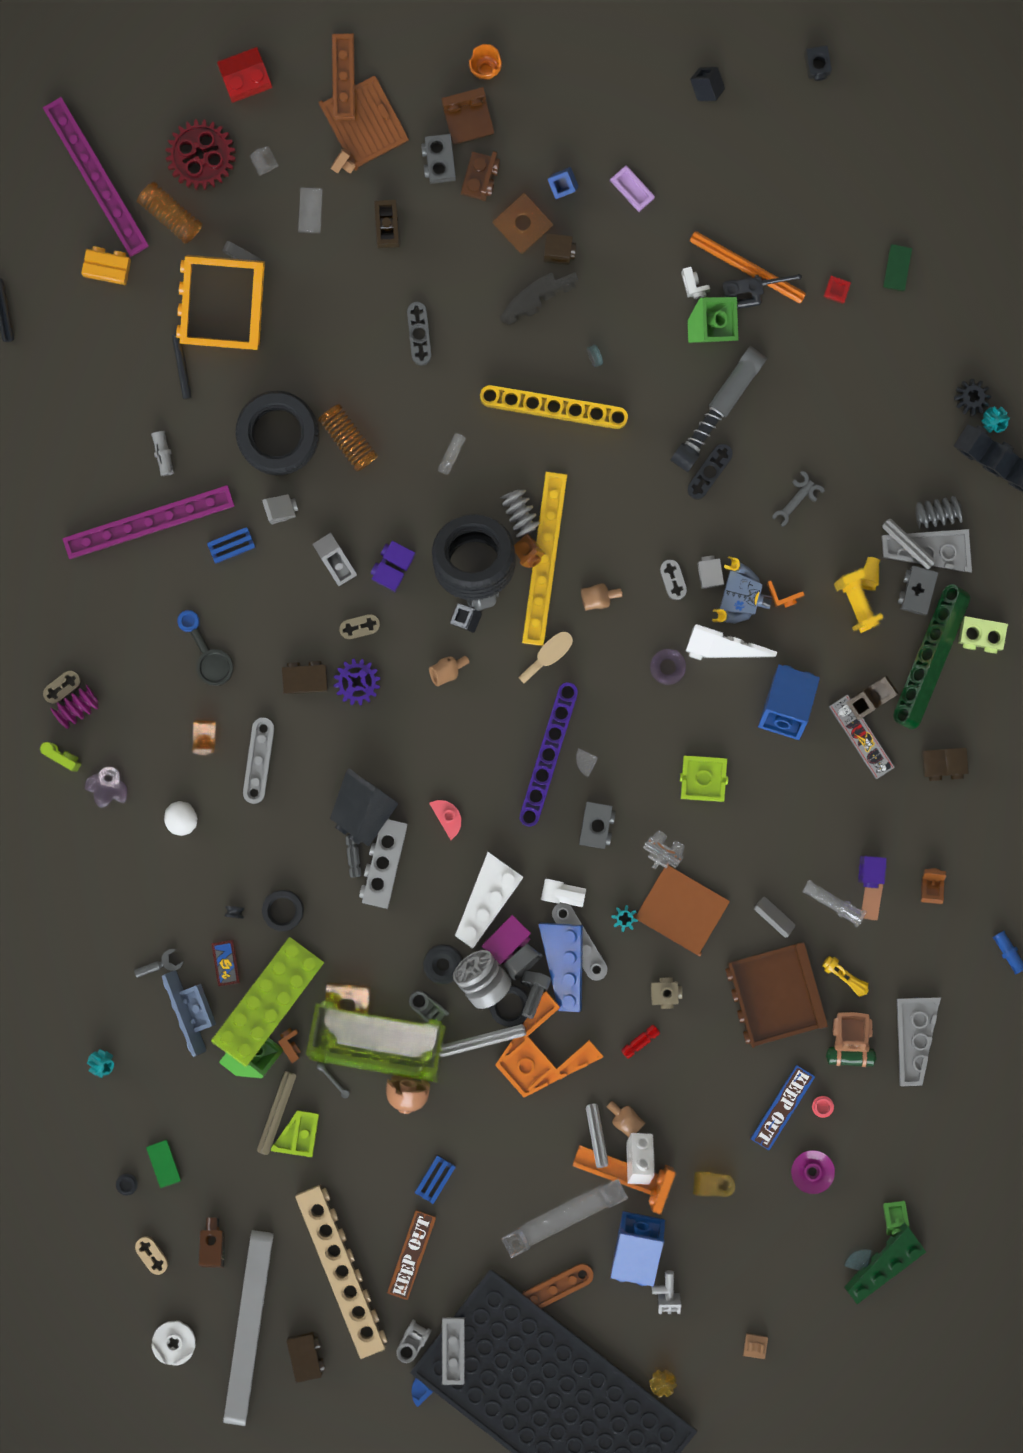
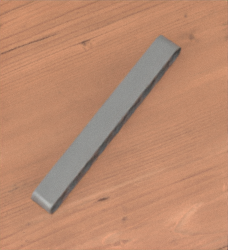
M251 1231L224 1414V1423L246 1426L274 1233Z

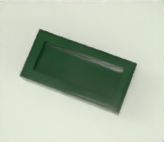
M890 245L883 288L905 291L912 248Z

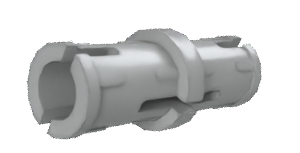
M165 431L152 433L156 451L154 455L159 463L160 475L174 474L170 457L172 453L167 445Z

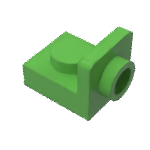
M905 1201L883 1204L886 1234L895 1237L901 1231L899 1227L904 1222L909 1227Z

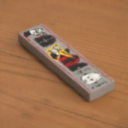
M846 695L830 705L829 708L875 779H878L895 767L864 719L857 720L846 703L850 700L849 696Z

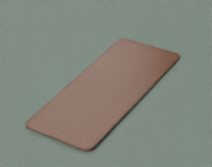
M879 884V888L865 887L861 918L878 920L883 884Z

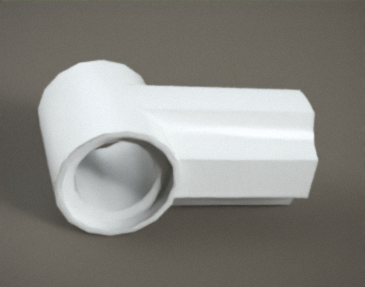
M545 879L541 900L583 907L586 889L566 885L560 881Z

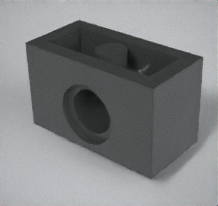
M586 802L579 845L605 849L606 845L610 846L612 833L608 832L609 824H614L616 811H612L613 806ZM596 819L604 823V828L601 832H595L592 829V822Z

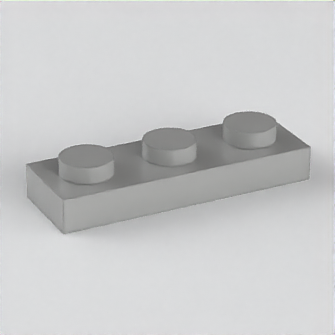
M464 1317L442 1318V1385H464Z

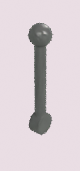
M319 1062L316 1066L317 1069L330 1079L341 1092L343 1098H348L350 1092L342 1088L325 1069L323 1062Z

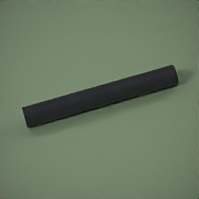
M174 334L172 339L183 399L191 398L183 346L180 344V338H177L176 334Z

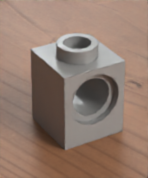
M714 556L702 557V561L697 563L701 589L723 586L724 580L720 558L715 559Z

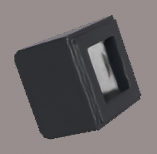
M458 603L450 624L475 633L482 613Z

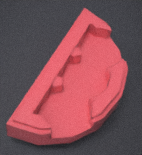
M436 800L430 802L429 804L450 840H452L461 828L459 810L447 801Z

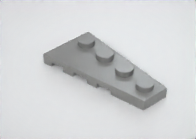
M969 529L908 534L935 560V563L932 565L933 567L972 573ZM891 535L881 536L883 558L920 564Z
M941 997L897 999L900 1086L923 1085Z

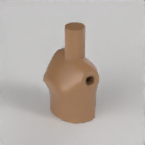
M605 584L582 588L581 595L585 611L608 608L610 599L622 597L621 588L608 591Z
M463 656L458 660H455L453 657L440 659L429 668L433 683L436 686H440L448 681L455 680L458 677V669L469 664V659L467 656Z
M613 1101L607 1105V1108L615 1115L612 1124L628 1138L631 1133H637L645 1124L630 1106H625L621 1109Z

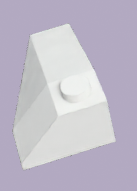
M697 624L692 629L686 652L690 653L689 657L701 660L702 657L753 658L776 657L777 655L776 651L756 644L744 643L743 640L736 637H725L721 632Z

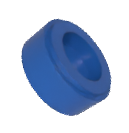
M186 610L180 613L177 623L183 631L191 632L198 628L200 619L195 612Z

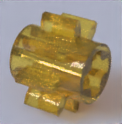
M666 1369L663 1372L657 1370L652 1374L653 1378L649 1382L654 1394L659 1395L661 1398L663 1395L669 1397L674 1393L673 1389L677 1387L676 1378L671 1372H668Z

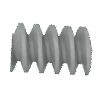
M526 489L515 490L500 497V499H506L502 503L503 507L510 506L506 511L507 515L513 514L509 521L511 523L517 522L513 526V530H520L516 535L517 538L535 531L536 527L540 524L539 521H532L536 513L529 514L533 506L525 505L530 500L529 497L522 498Z

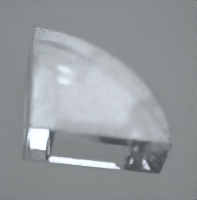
M578 748L576 755L578 768L585 776L589 777L598 758Z

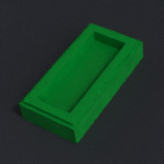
M166 1139L147 1146L146 1149L160 1188L180 1182L181 1177L168 1140Z

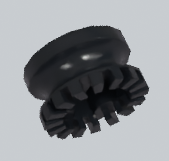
M225 906L227 913L224 917L244 919L242 911L245 910L244 907Z

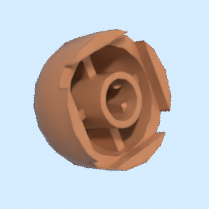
M410 1074L393 1075L391 1080H387L386 1084L388 1102L403 1114H409L422 1108L427 1102L430 1092V1084L427 1080L421 1078V1081L413 1080L415 1075Z

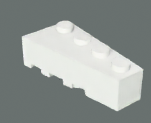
M488 852L455 936L471 948H474L523 879V876Z

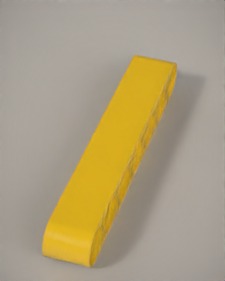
M492 385L485 386L480 393L482 404L490 408L613 429L623 428L628 420L626 410L616 406ZM492 391L496 394V398L494 401L489 402L484 399V394ZM508 395H515L518 401L514 405H508L505 402V398ZM531 398L539 402L538 407L535 409L529 408L526 404ZM551 402H556L560 405V410L554 413L550 412L548 405ZM572 406H579L581 414L573 416L570 414L569 409ZM594 409L600 410L603 414L602 418L599 420L593 419L590 415L591 411ZM621 413L624 421L622 423H615L612 420V415Z

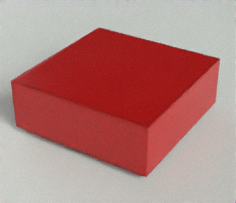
M830 276L823 297L844 304L851 282Z

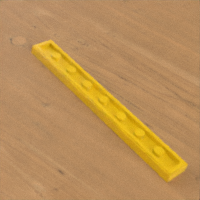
M546 472L539 518L540 524L538 525L536 543L545 555L541 557L540 563L532 568L522 643L544 645L567 474Z

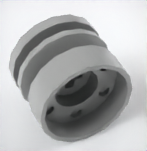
M487 950L476 951L468 955L459 963L453 973L455 983L466 993L470 1002L479 1009L490 1007L499 1002L511 986L510 977Z

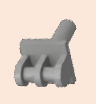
M667 1270L665 1272V1285L652 1286V1294H658V1313L668 1312V1314H671V1312H677V1314H681L680 1293H674V1272Z

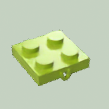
M683 756V770L680 773V782H682L681 799L724 802L725 785H728V776H726L727 759Z

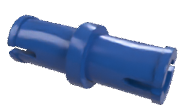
M1005 931L992 937L1002 951L1003 959H1007L1015 975L1023 971V961L1017 953L1018 949L1012 945Z

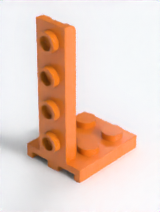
M579 1145L572 1166L650 1194L648 1202H650L652 1211L661 1214L676 1174L673 1167L665 1165L663 1170H659V1173L654 1172L649 1185L628 1184L627 1162L607 1155V1167L597 1168L593 1149Z

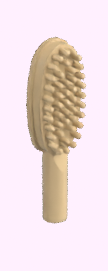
M560 632L549 639L540 649L537 656L538 659L518 677L524 684L541 667L549 666L563 657L572 645V636L568 632Z

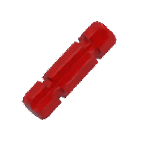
M651 1025L646 1029L647 1032L641 1033L632 1040L629 1046L627 1044L622 1048L621 1051L626 1058H631L635 1051L641 1050L651 1042L652 1038L654 1039L660 1034L655 1025Z

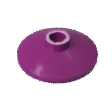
M810 1150L801 1153L794 1160L791 1176L798 1189L808 1194H818L830 1187L834 1180L835 1169L833 1162L826 1154ZM813 1167L816 1169V1174L809 1175L808 1170Z

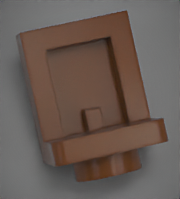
M937 868L924 870L921 882V902L943 904L946 871H941Z

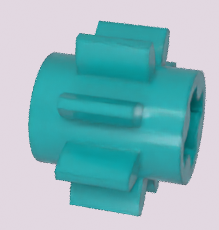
M995 406L988 408L981 420L984 428L989 433L993 430L996 433L1004 431L1008 426V420H1010L1007 416L1008 412L1002 406L999 409Z
M628 905L622 911L617 907V916H611L617 920L613 926H622V932L628 926L633 930L632 922H638V919L633 918L636 910L629 912ZM624 912H627V916L631 917V920L627 921L626 925H623L622 921L619 920V916H623Z
M99 1049L98 1052H93L88 1058L87 1064L91 1066L88 1071L101 1078L103 1075L110 1074L115 1064L111 1060L113 1055L102 1049Z

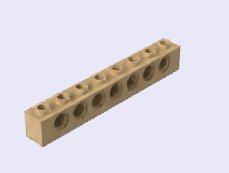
M320 1184L296 1194L295 1198L360 1359L384 1350L386 1347L385 1343L388 1342L383 1330L379 1331L377 1323L380 1322L375 1309L371 1311L369 1302H371L370 1295L367 1289L363 1290L360 1282L363 1281L359 1269H354L352 1262L355 1261L351 1249H346L344 1241H347L343 1229H338L336 1221L339 1219L335 1209H330L327 1201L331 1199L327 1189H322ZM315 1204L322 1205L324 1213L322 1215H315L312 1211V1206ZM325 1224L332 1228V1233L327 1236L323 1235L320 1231V1227ZM337 1245L340 1248V1254L337 1256L331 1255L328 1251L329 1246ZM344 1265L348 1268L349 1273L345 1276H340L336 1268ZM349 1285L354 1286L357 1293L354 1296H348L345 1293V1287ZM361 1306L364 1308L365 1314L363 1316H356L353 1313V1308ZM365 1326H369L373 1330V1334L369 1337L361 1333V1329Z

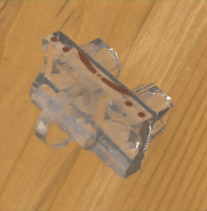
M659 830L652 837H649L643 848L650 852L648 858L655 861L652 868L656 869L658 865L667 868L669 864L676 868L684 857L682 854L685 846L676 841L671 848L665 846L663 843L667 836Z

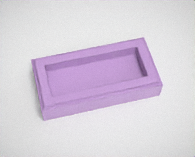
M627 165L610 179L638 212L655 198Z

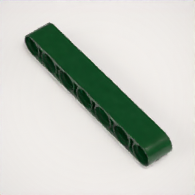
M954 584L948 585L942 592L894 710L893 718L895 722L908 729H915L921 723L970 602L969 593Z

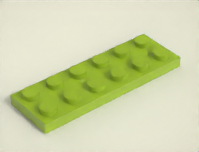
M289 937L211 1042L247 1067L324 962Z

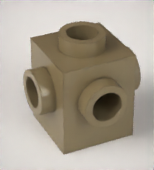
M672 977L660 978V982H651L652 1005H661V1009L674 1008V1004H678V999H682V986H678V982L673 981ZM666 989L670 990V995L667 997L663 996V992Z

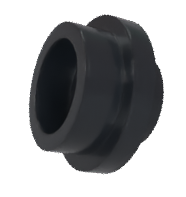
M126 1173L118 1177L116 1189L120 1194L128 1196L137 1190L138 1182L135 1176Z

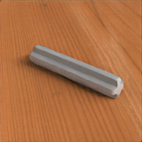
M889 518L882 525V528L924 568L929 569L932 567L935 560L892 519Z
M589 1104L586 1106L595 1163L597 1168H604L608 1165L599 1108L597 1104Z

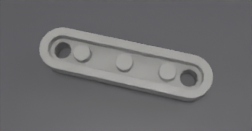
M259 718L252 726L243 788L245 800L252 804L260 803L264 799L274 736V724L268 718ZM263 724L268 727L265 733L260 731V726ZM252 789L258 790L257 797L251 796L250 792Z
M560 903L553 908L552 917L556 924L582 925L569 904ZM560 910L567 911L565 918L559 916ZM583 927L582 967L590 979L601 980L607 974V965ZM596 965L601 968V971L598 974H595L592 971L593 967Z

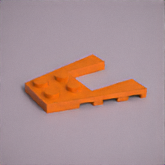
M547 991L541 997L534 1018L529 1019L527 1017L523 1023L526 1028V1035L512 1039L495 1064L523 1097L604 1057L596 1046L588 1040L556 1068L532 1041L529 1035L560 1008Z

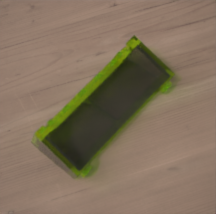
M322 1001L321 1004L316 1003L306 1056L310 1061L438 1083L446 1027L441 1025V1021L429 1019V1023L423 1024L342 1010L334 1007L335 1003Z

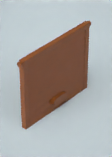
M375 75L355 85V120L333 119V97L325 102H319L342 148L350 152L348 160L356 164L354 171L358 170L359 166L409 141Z
M666 864L638 913L634 914L633 918L638 919V921L694 954L701 956L702 948L730 901Z

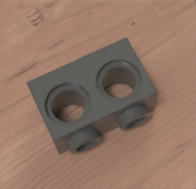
M451 134L425 137V143L421 144L423 157L427 156L428 164L424 165L425 178H430V184L456 181ZM434 144H440L443 150L440 153H434L431 147ZM442 165L446 170L443 174L439 175L434 173V167Z

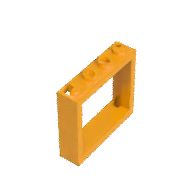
M186 255L185 260H181L180 272L184 273L183 282L180 281L179 294L183 295L182 303L178 304V316H181V325H177L176 337L180 338V344L258 350L260 346L265 261ZM192 264L254 269L249 342L188 337Z

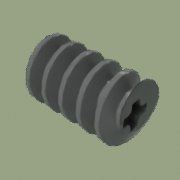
M955 496L951 497L950 503L947 498H942L941 503L938 499H935L933 506L929 500L925 501L924 506L921 502L916 504V519L919 529L921 523H924L925 527L928 528L930 521H932L934 527H937L938 520H941L944 526L948 518L951 524H954L955 517L959 519L960 523L963 522L961 504Z

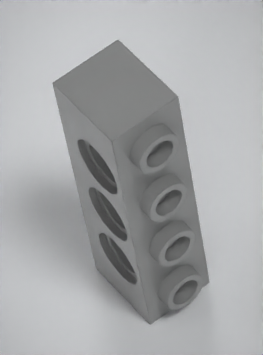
M388 819L378 832L376 843L372 842L369 855L373 856L372 862L366 865L364 876L368 877L366 885L361 886L359 895L360 898H363L362 903L388 909L408 824ZM386 835H390L394 839V844L390 848H385L382 845V838ZM381 856L389 860V866L386 869H380L377 866V860ZM374 878H381L384 881V887L381 890H375L372 887Z

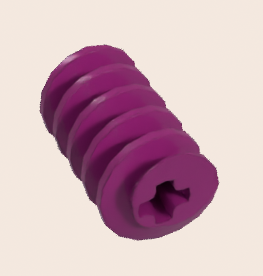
M87 684L86 692L81 688L78 689L79 697L72 693V701L64 698L65 706L57 703V711L50 707L58 722L67 729L70 728L69 721L74 724L77 723L76 716L81 719L85 718L83 711L87 714H92L91 706L96 710L99 709L98 700Z

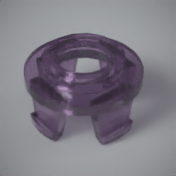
M664 649L656 653L652 658L650 671L656 681L661 684L671 685L682 679L686 671V663L683 656L676 650ZM670 659L675 663L676 669L673 674L665 675L661 672L660 664L663 660Z

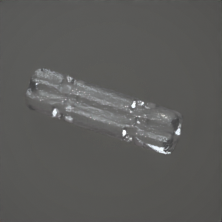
M458 433L454 434L451 440L452 444L449 445L443 457L444 461L441 462L438 468L439 472L446 475L450 473L451 465L454 464L461 449L460 446L465 441V437Z

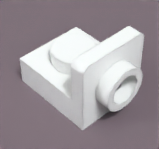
M692 267L682 270L681 273L687 296H693L694 299L705 297L706 293L710 291V286L696 287L699 284L697 272H693Z

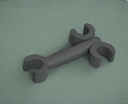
M804 471L800 473L804 477L803 483H798L795 479L792 482L795 487L801 489L783 510L775 512L772 516L773 520L778 515L784 517V522L780 525L782 527L788 523V516L807 494L810 500L815 502L817 498L813 495V491L819 490L821 493L825 491L822 486L815 485L809 480L808 474Z

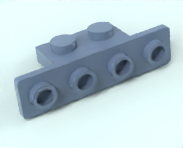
M176 970L162 975L164 987L169 994L171 1006L179 1020V1027L187 1041L188 1050L193 1057L206 1052L199 1031L216 1025L202 985L199 984L183 990Z

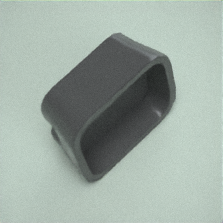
M526 944L504 964V967L511 978L516 981L522 977L524 971L531 969L543 955L531 945Z

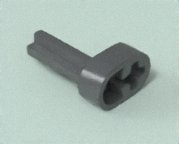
M524 971L520 982L524 986L531 988L522 1015L532 1019L535 1016L543 992L549 988L551 978L541 973Z

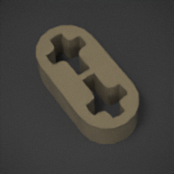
M372 614L349 619L340 625V634L348 640L372 635L379 630L380 621ZM369 618L373 622L376 621V625L373 626L374 630H369L368 627L361 628V625L366 624ZM346 624H350L351 627H359L358 630L352 631L353 635L351 636L343 632V629H346Z
M73 671L63 673L46 686L43 691L44 699L52 704L61 702L80 686L81 678L79 674ZM68 675L76 677L74 686L69 684L63 687V684L68 681L66 678ZM59 687L62 689L57 693V699L48 697L51 688L53 690H57Z

